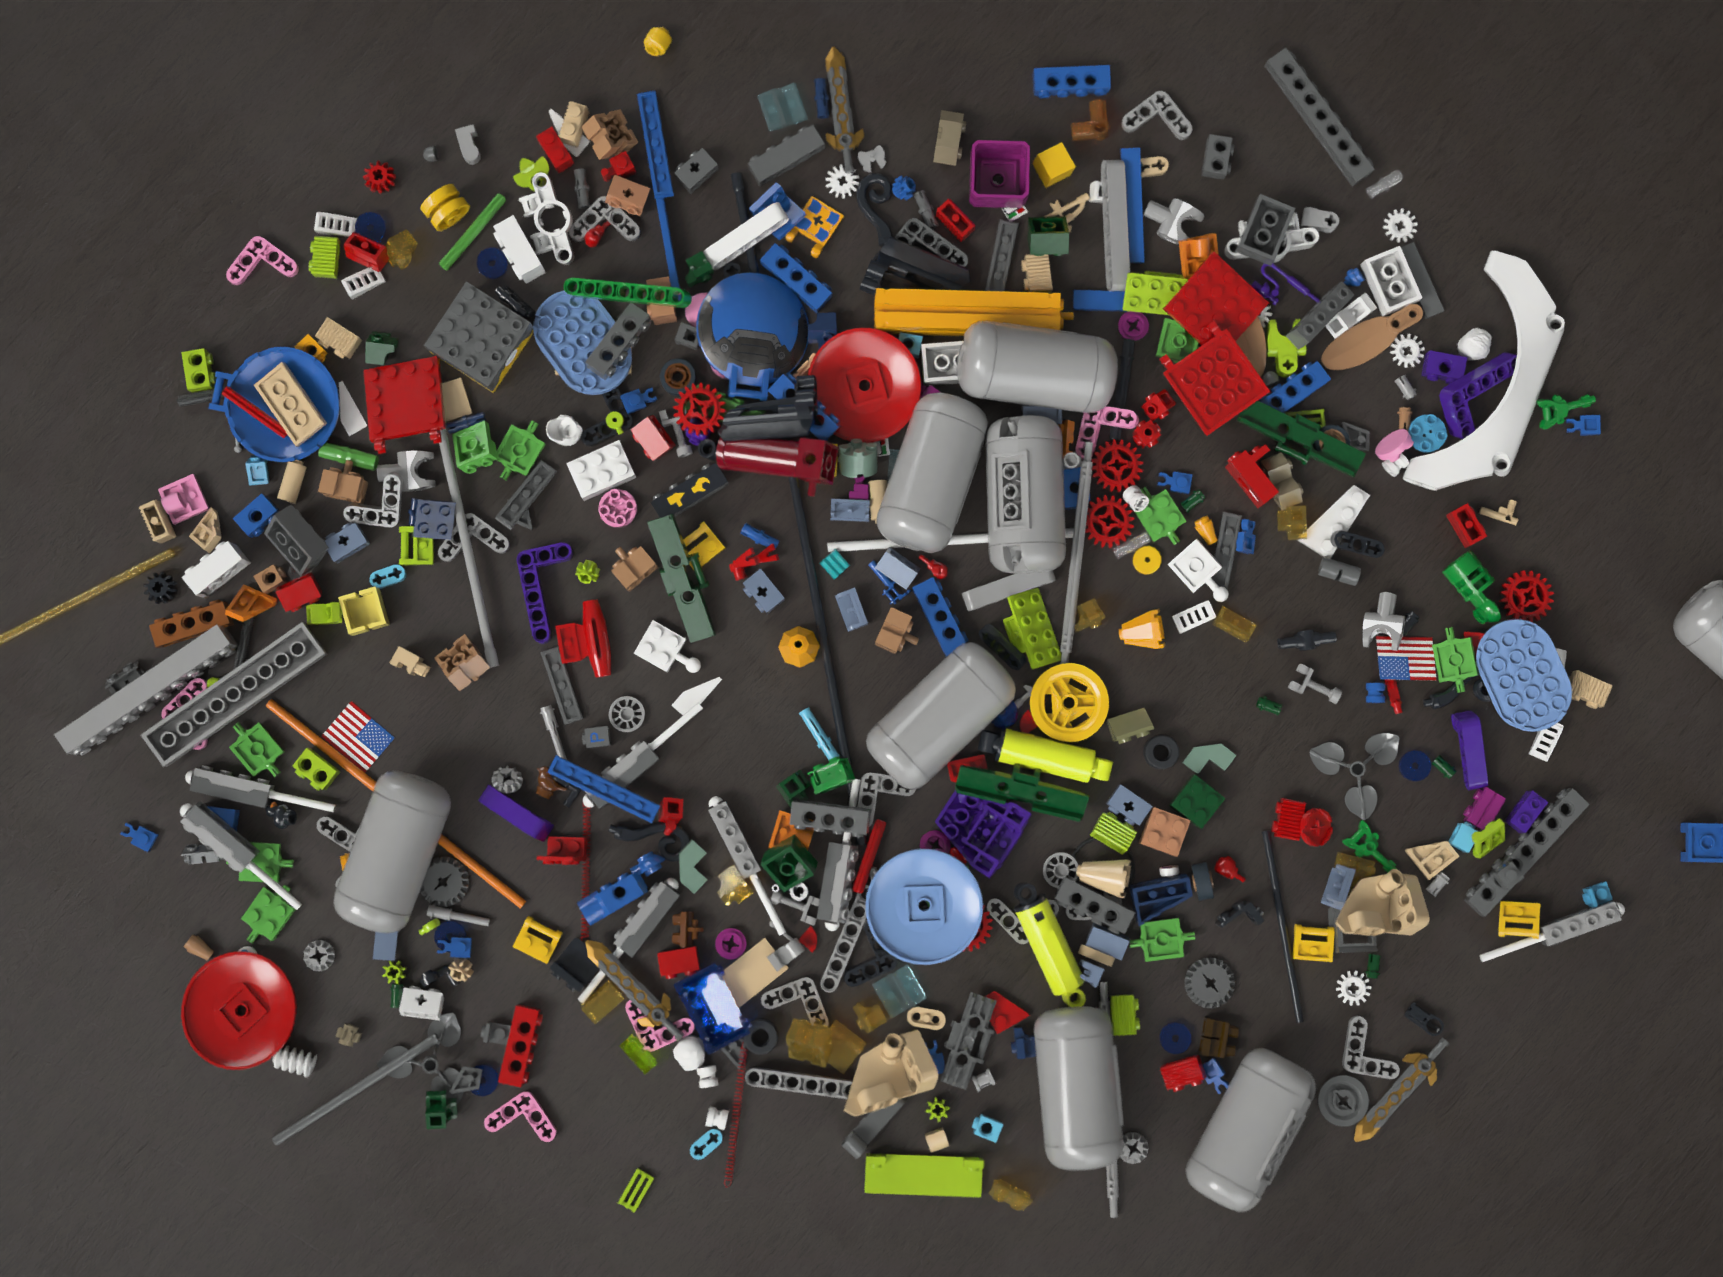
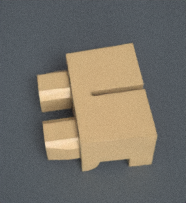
M400 646L390 661V664L398 668H402L403 664L408 666L407 672L414 676L417 673L422 677H426L431 668L422 663L423 658Z

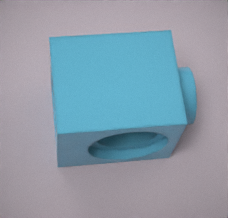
M900 332L899 337L896 338L902 343L910 341L913 344V347L909 349L914 358H919L923 336Z
M1468 822L1464 824L1458 823L1448 841L1449 844L1464 853H1469L1474 844L1472 834L1476 832L1474 830L1476 827Z
M981 1113L979 1118L975 1117L972 1124L974 1134L995 1143L1003 1127L1002 1122ZM988 1122L992 1125L989 1132L981 1130L983 1123Z

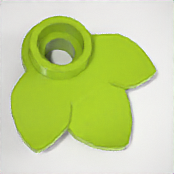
M544 157L539 158L536 163L522 158L520 162L521 173L514 175L513 178L520 187H529L535 191L532 182L533 177L541 172L547 175L549 173L548 162ZM539 178L541 183L538 186H545L547 183L546 178Z

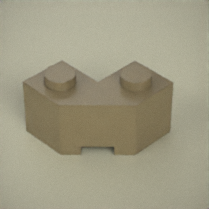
M941 111L933 162L956 166V160L961 159L962 147H959L961 133H965L966 121H963V113Z
M1281 452L1260 461L1262 471L1279 491L1273 498L1281 510L1303 502L1301 495L1303 494V488L1300 483H1296L1292 478L1291 469H1293L1289 458L1286 459Z

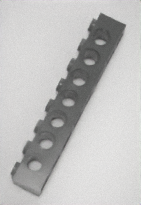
M1285 48L1267 60L1265 68L1351 186H1355L1368 177L1375 170L1373 162L1362 153L1363 150L1358 142L1355 143L1351 138L1352 135L1349 129L1343 127L1339 115L1336 112H1332L1328 100L1319 94L1317 85L1308 79L1306 70L1297 64L1295 55ZM1283 68H1289L1292 74H1286ZM1294 83H1300L1303 89H1297ZM1311 98L1314 104H1308L1305 99ZM1317 113H1322L1325 119L1320 120L1317 117ZM1328 128L1334 129L1336 135L1329 134ZM1339 144H1345L1347 150L1340 149ZM1350 159H1356L1358 165H1352Z
M1573 788L1561 790L1556 796L1558 799L1554 803H1549L1543 811L1545 813L1541 817L1538 816L1531 825L1532 827L1526 833H1521L1517 839L1519 841L1515 845H1510L1504 853L1506 855L1502 859H1497L1491 867L1493 869L1489 873H1484L1478 881L1480 883L1476 887H1471L1465 895L1467 897L1464 901L1480 916L1486 917L1512 889V887L1510 889H1503L1500 884L1496 883L1491 873L1505 862L1514 860L1517 869L1524 876L1590 805ZM1562 804H1565L1568 808L1566 814L1561 812ZM1549 818H1553L1555 822L1552 828L1547 823ZM1536 832H1540L1542 835V839L1539 842L1534 838ZM1523 846H1527L1529 849V853L1526 856L1521 852ZM1484 888H1488L1490 891V895L1487 898H1484L1482 895Z

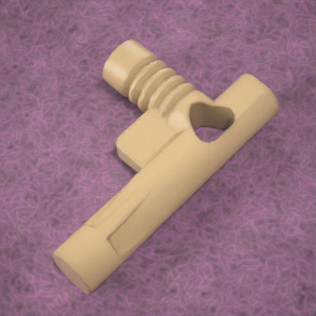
M1509 500L1508 507H1499L1498 512L1481 507L1479 514L1516 525L1518 518L1512 516L1517 501ZM1507 515H1509L1510 521L1505 519Z

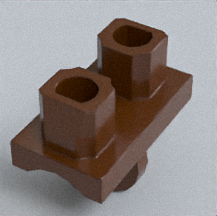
M685 911L672 916L673 925H680V933H673L672 943L679 944L680 947L693 946V939H698V932H703V927H698V920H694V911Z

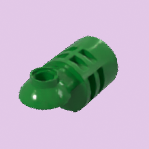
M1469 550L1448 565L1442 573L1452 586H1455L1456 591L1463 596L1464 601H1470L1476 608L1473 610V616L1479 623L1498 622L1501 620L1498 606L1482 593L1495 579L1483 567L1482 562L1474 552Z

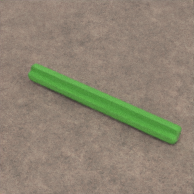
M498 193L439 262L443 269L448 270L497 213L506 202L504 196Z

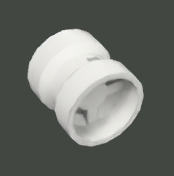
M1401 453L1400 458L1395 462L1385 460L1382 465L1391 476L1395 477L1399 474L1401 468H1406L1409 465V461Z
M1136 485L1128 487L1123 493L1124 501L1130 504V507L1135 512L1144 510L1149 503L1148 497Z
M716 1065L697 1068V1074L700 1076V1088L719 1085L718 1078L715 1076L717 1071Z
M710 1106L705 1126L712 1127L714 1125L719 1129L725 1130L729 1111L722 1110L720 1112L715 1107Z

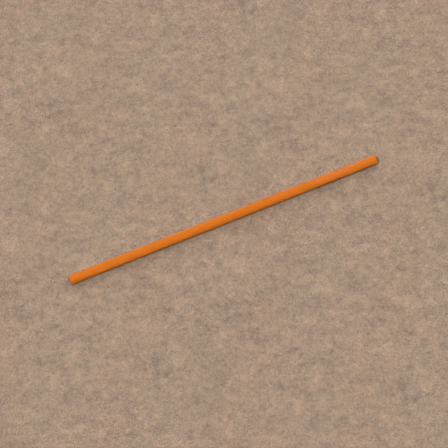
M273 699L268 701L266 704L268 709L371 791L374 790L375 780ZM443 834L440 835L439 845L520 909L523 907L526 900Z

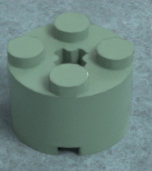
M852 439L851 443L840 445V473L851 478H857V474H864V477L876 474L878 468L877 444L864 443L861 439Z

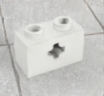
M416 986L404 988L399 1011L402 1016L440 1021L444 1002L443 993H440L437 989L421 990V988ZM422 999H425L426 1002H423L422 1005H419V1002H422Z

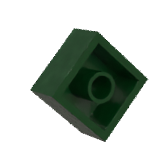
M1028 217L1030 255L1044 256L1045 254H1053L1055 256H1062L1063 254H1069V229L1066 217Z
M1191 775L1169 806L1185 819L1191 820L1190 822L1198 829H1202L1226 798L1196 775Z
M794 834L765 851L760 864L782 891L785 892L813 876L818 862Z

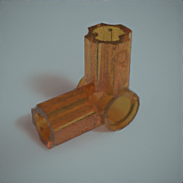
M1097 99L1089 102L1090 122L1071 123L1072 141L1087 139L1101 141L1107 138L1109 124L1106 100ZM1100 126L1103 127L1105 130L1103 132H1098L1095 129Z

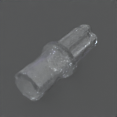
M1396 170L1385 178L1381 177L1380 181L1366 188L1368 196L1373 199L1383 191H1389L1390 187L1403 180L1402 173Z
M1144 532L1131 540L1127 539V542L1113 548V552L1119 560L1131 552L1135 553L1136 549L1149 543L1150 537Z

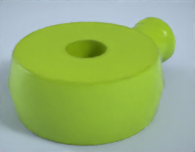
M617 411L609 413L606 417L607 426L611 429H616L618 435L624 433L621 428L624 423L623 415Z
M438 918L422 926L419 934L424 935L440 926L441 923Z

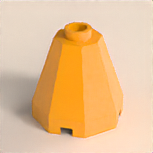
M1150 610L1122 624V628L1119 629L1120 640H1124L1125 644L1154 649L1164 648L1165 642L1161 643L1162 639H1165L1162 618L1157 616L1160 610Z
M797 626L783 633L778 648L785 663L801 668L815 661L820 645L813 631ZM796 642L802 643V646L796 648Z

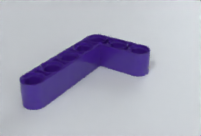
M1504 352L1441 390L1439 395L1449 433L1453 437L1464 439L1475 431L1468 401L1512 376L1515 370L1517 354Z
M557 543L524 550L517 556V565L532 636L536 642L541 644L548 643L551 640L552 633L538 567L569 561L573 557V549L567 543ZM563 547L569 549V553L565 557L559 555V551ZM544 551L550 553V557L546 561L541 560V554ZM529 555L531 562L528 565H523L522 558ZM534 574V582L531 584L526 583V576ZM534 592L538 593L539 599L536 602H531L530 595ZM537 611L543 613L540 621H535L533 618L534 613ZM540 630L547 632V636L543 640H539L537 637Z

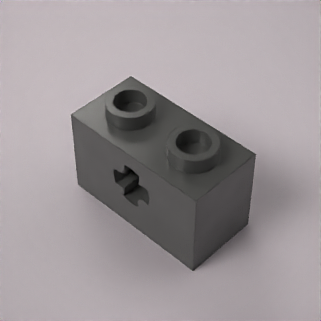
M703 148L699 151L695 150L686 163L682 162L675 169L676 179L690 194L719 170L718 164ZM693 167H695V168L698 167L699 171H698V172H695V171L692 172V168H693Z

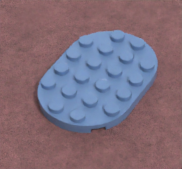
M561 291L551 295L540 305L535 314L533 326L535 340L540 350L569 387L583 394L599 395L612 391L625 380L632 364L631 347L627 351L626 359L618 363L613 376H608L606 380L586 367L585 361L615 323L598 299L579 298ZM619 339L615 342V345L620 346L625 341ZM607 354L603 359L609 361L613 358V355Z
M1523 619L1505 620L1487 630L1479 642L1476 662L1478 671L1499 716L1510 726L1523 731H1541L1557 724L1569 708L1572 699V688L1550 636L1537 624Z

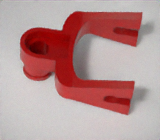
M774 543L770 544L758 555L750 558L748 556L755 553L753 547L749 548L729 565L731 573H734L735 580L739 581L747 578L744 568L759 563L779 560L778 554L769 556V552L776 550Z

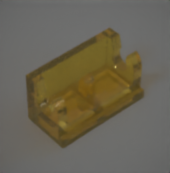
M1221 606L1212 625L1245 643L1249 641L1257 626L1255 623L1224 606Z
M609 979L587 998L584 1004H581V1010L594 1024H597L625 998Z

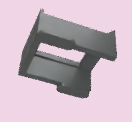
M1333 907L1328 908L1329 926L1335 929V953L1378 952L1376 935H1368V943L1343 944V932L1335 924L1341 910Z

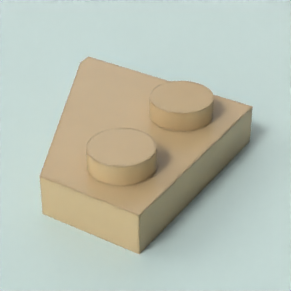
M212 507L189 535L193 541L208 553H211L221 540L218 511Z
M1448 841L1405 850L1427 880L1433 878L1459 857Z

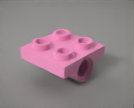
M191 474L158 489L162 506L166 513L169 514L174 525L210 509L195 474Z

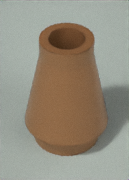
M194 934L184 945L187 952L207 961L214 952L199 936L196 937Z

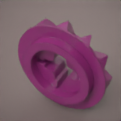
M1126 312L1119 320V333L1124 339L1139 341L1148 332V320L1140 312ZM1138 320L1136 325L1138 330L1133 329L1132 331L1128 332L1130 328V325L1128 323L1133 324Z
M929 831L922 836L919 847L920 849H931L930 843L934 844L939 840L938 847L940 849L936 848L935 850L949 854L950 841L940 831Z
M725 929L716 938V950L723 958L736 959L744 953L746 939L743 933L737 929ZM733 935L734 943L739 946H733L730 952H728V945L723 943V941H729Z

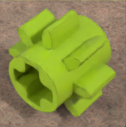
M585 560L584 564L579 562L575 573L578 579L585 584H590L591 580L596 582L600 572L597 564L591 560Z
M389 961V967L383 966L386 974H383L382 977L387 976L389 979L388 983L395 980L396 984L400 983V977L406 978L403 970H406L407 967L402 968L401 961H398L396 964L393 961ZM394 968V970L398 969L399 973L392 975L391 971Z
M935 1097L933 1103L927 1102L930 1109H926L925 1112H931L930 1120L935 1117L940 1122V1117H948L945 1110L950 1108L943 1105L945 1099L940 1102ZM935 1105H939L940 1108H943L942 1110H940L939 1114H936L935 1111H932V1109H935Z

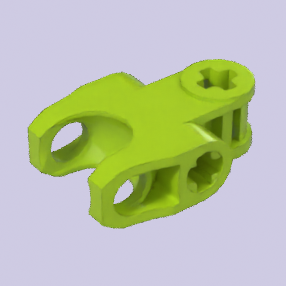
M1295 319V321L1293 322V327H1294L1301 319ZM1269 320L1265 339L1266 357H1275L1276 373L1280 377L1287 378L1298 367L1297 356L1306 355V345L1298 350L1286 336H1282L1278 332L1276 320ZM1285 363H1287V366L1290 367L1289 370H1287L1286 367H1283Z

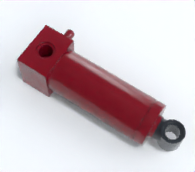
M720 437L718 442L710 439L701 441L698 446V452L706 459L717 461L718 467L723 470L799 478L809 483L808 496L814 497L817 484L833 485L839 447L825 440L800 438V441L768 438L723 442ZM712 446V447H713V450H712V452L709 454V453H708V450H709V448Z

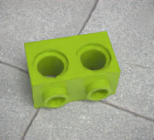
M204 348L181 352L187 390L194 393L214 389L216 377L211 368V365H213L212 354ZM202 357L201 364L195 365L196 358ZM204 375L205 381L202 384H198V378Z
M306 748L292 766L296 769L295 773L303 779L307 777L311 781L310 785L318 791L320 789L327 790L340 773L337 768L311 748ZM307 759L312 762L309 770L304 768V762ZM322 771H325L327 774V779L324 782L319 780V774Z

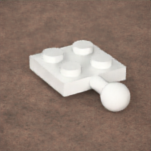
M1198 539L1192 542L1168 564L1193 593L1206 583L1213 591V597L1216 601L1223 602L1228 598V590L1225 587H1219L1211 578L1222 568L1221 564Z
M654 620L634 652L637 656L667 673L675 660L686 665V669L691 673L698 672L701 668V663L697 658H687L679 653L687 639Z

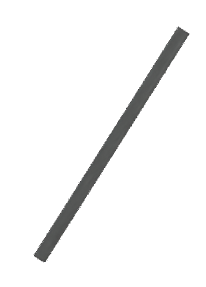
M436 1033L426 1038L272 1137L274 1144L278 1146L440 1042V1038Z

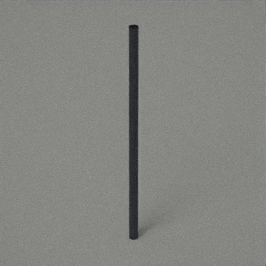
M1262 831L1296 1023L1304 1022L1270 831Z

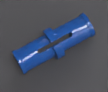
M745 523L740 533L754 540L756 544H761L765 547L774 543L776 549L780 542L766 534L764 530L760 531L748 523Z

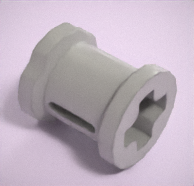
M989 1068L982 1074L971 1076L978 1092L991 1084L996 1085Z

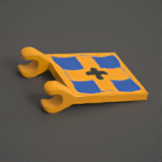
M811 196L803 209L806 216L786 234L785 239L788 242H792L796 234L800 232L816 242V245L811 250V256L818 258L844 215Z

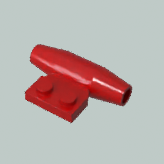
M598 599L584 601L583 625L570 623L555 626L562 664L577 662L588 656L596 678L611 675V650L606 621Z

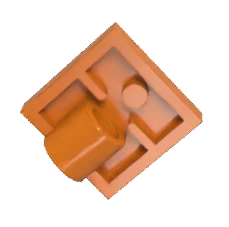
M1215 233L1179 240L1182 275L1184 278L1189 279L1213 251L1218 254L1217 236Z
M779 811L769 848L795 834L808 850L814 828L796 829L794 828L795 825H789L790 813Z

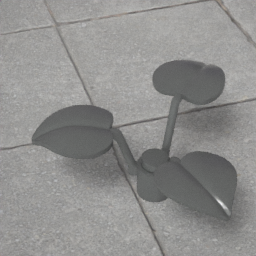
M1390 733L1372 736L1365 745V750L1370 756L1364 762L1356 761L1351 765L1341 762L1344 759V751L1336 743L1328 742L1310 749L1311 760L1322 773L1334 775L1338 773L1341 765L1349 768L1350 773L1357 777L1358 788L1353 787L1347 791L1345 804L1352 813L1362 820H1366L1371 816L1377 804L1375 789L1370 785L1361 786V776L1366 771L1365 765L1372 758L1380 765H1387L1393 762L1398 753L1399 736Z
M446 1013L441 1015L440 1021L433 1020L428 1028V1037L436 1033L440 1038V1042L436 1044L433 1054L426 1056L423 1062L410 1060L388 1074V1076L394 1078L407 1077L412 1072L411 1063L419 1065V1067H423L426 1073L435 1072L439 1074L432 1080V1091L446 1090L447 1098H457V1103H459L463 1092L450 1094L459 1071L454 1068H447L442 1073L438 1070V1059L436 1058L440 1043L445 1047L453 1046L458 1042L461 1035L456 1015L454 1013ZM403 1046L390 1048L378 1061L377 1067L380 1069L408 1051V1049Z

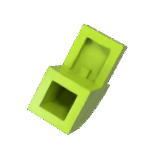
M339 602L310 604L306 606L307 625L342 623V609Z

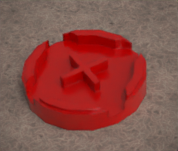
M1312 808L1302 817L1300 833L1303 841L1309 846H1322L1331 837L1333 827H1331L1332 818L1326 810Z

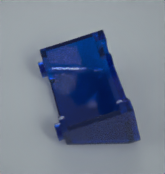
M716 963L673 984L677 993L681 996V1000L701 1040H703L708 1055L750 1034L749 1029L752 1028L748 1018H743L723 978L726 974L721 964L717 966Z

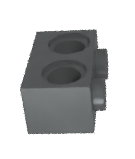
M1209 135L1201 176L1224 180L1225 176L1230 174L1231 163H1229V155L1232 156L1234 151V144H1231L1232 138ZM1222 145L1224 151H1218L1215 146ZM1213 163H1219L1222 169H1214Z

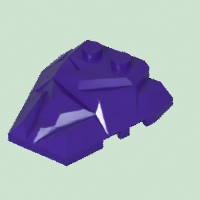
M955 790L935 820V823L972 868L990 879L997 869L1002 867L1022 836L1023 829L1027 825L1031 813L1015 803L1001 804L959 794Z

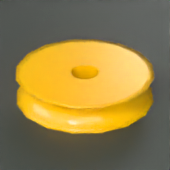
M1152 546L1139 548L1133 556V565L1142 574L1156 572L1162 562L1159 551ZM1145 558H1149L1150 561L1148 563L1145 562Z

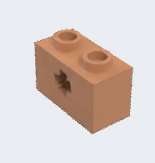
M614 175L605 203H608L611 207L626 210L632 215L641 216L650 188Z

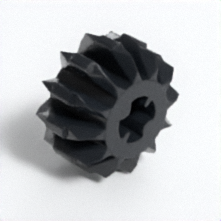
M154 572L153 578L148 576L149 584H143L144 587L148 588V590L144 591L145 595H149L148 600H155V604H160L161 601L164 604L168 603L167 597L173 600L174 596L171 593L177 592V589L172 588L177 584L176 581H171L173 576H166L165 572H161L160 575ZM159 584L163 585V587L161 588V592L157 591V589L160 588Z

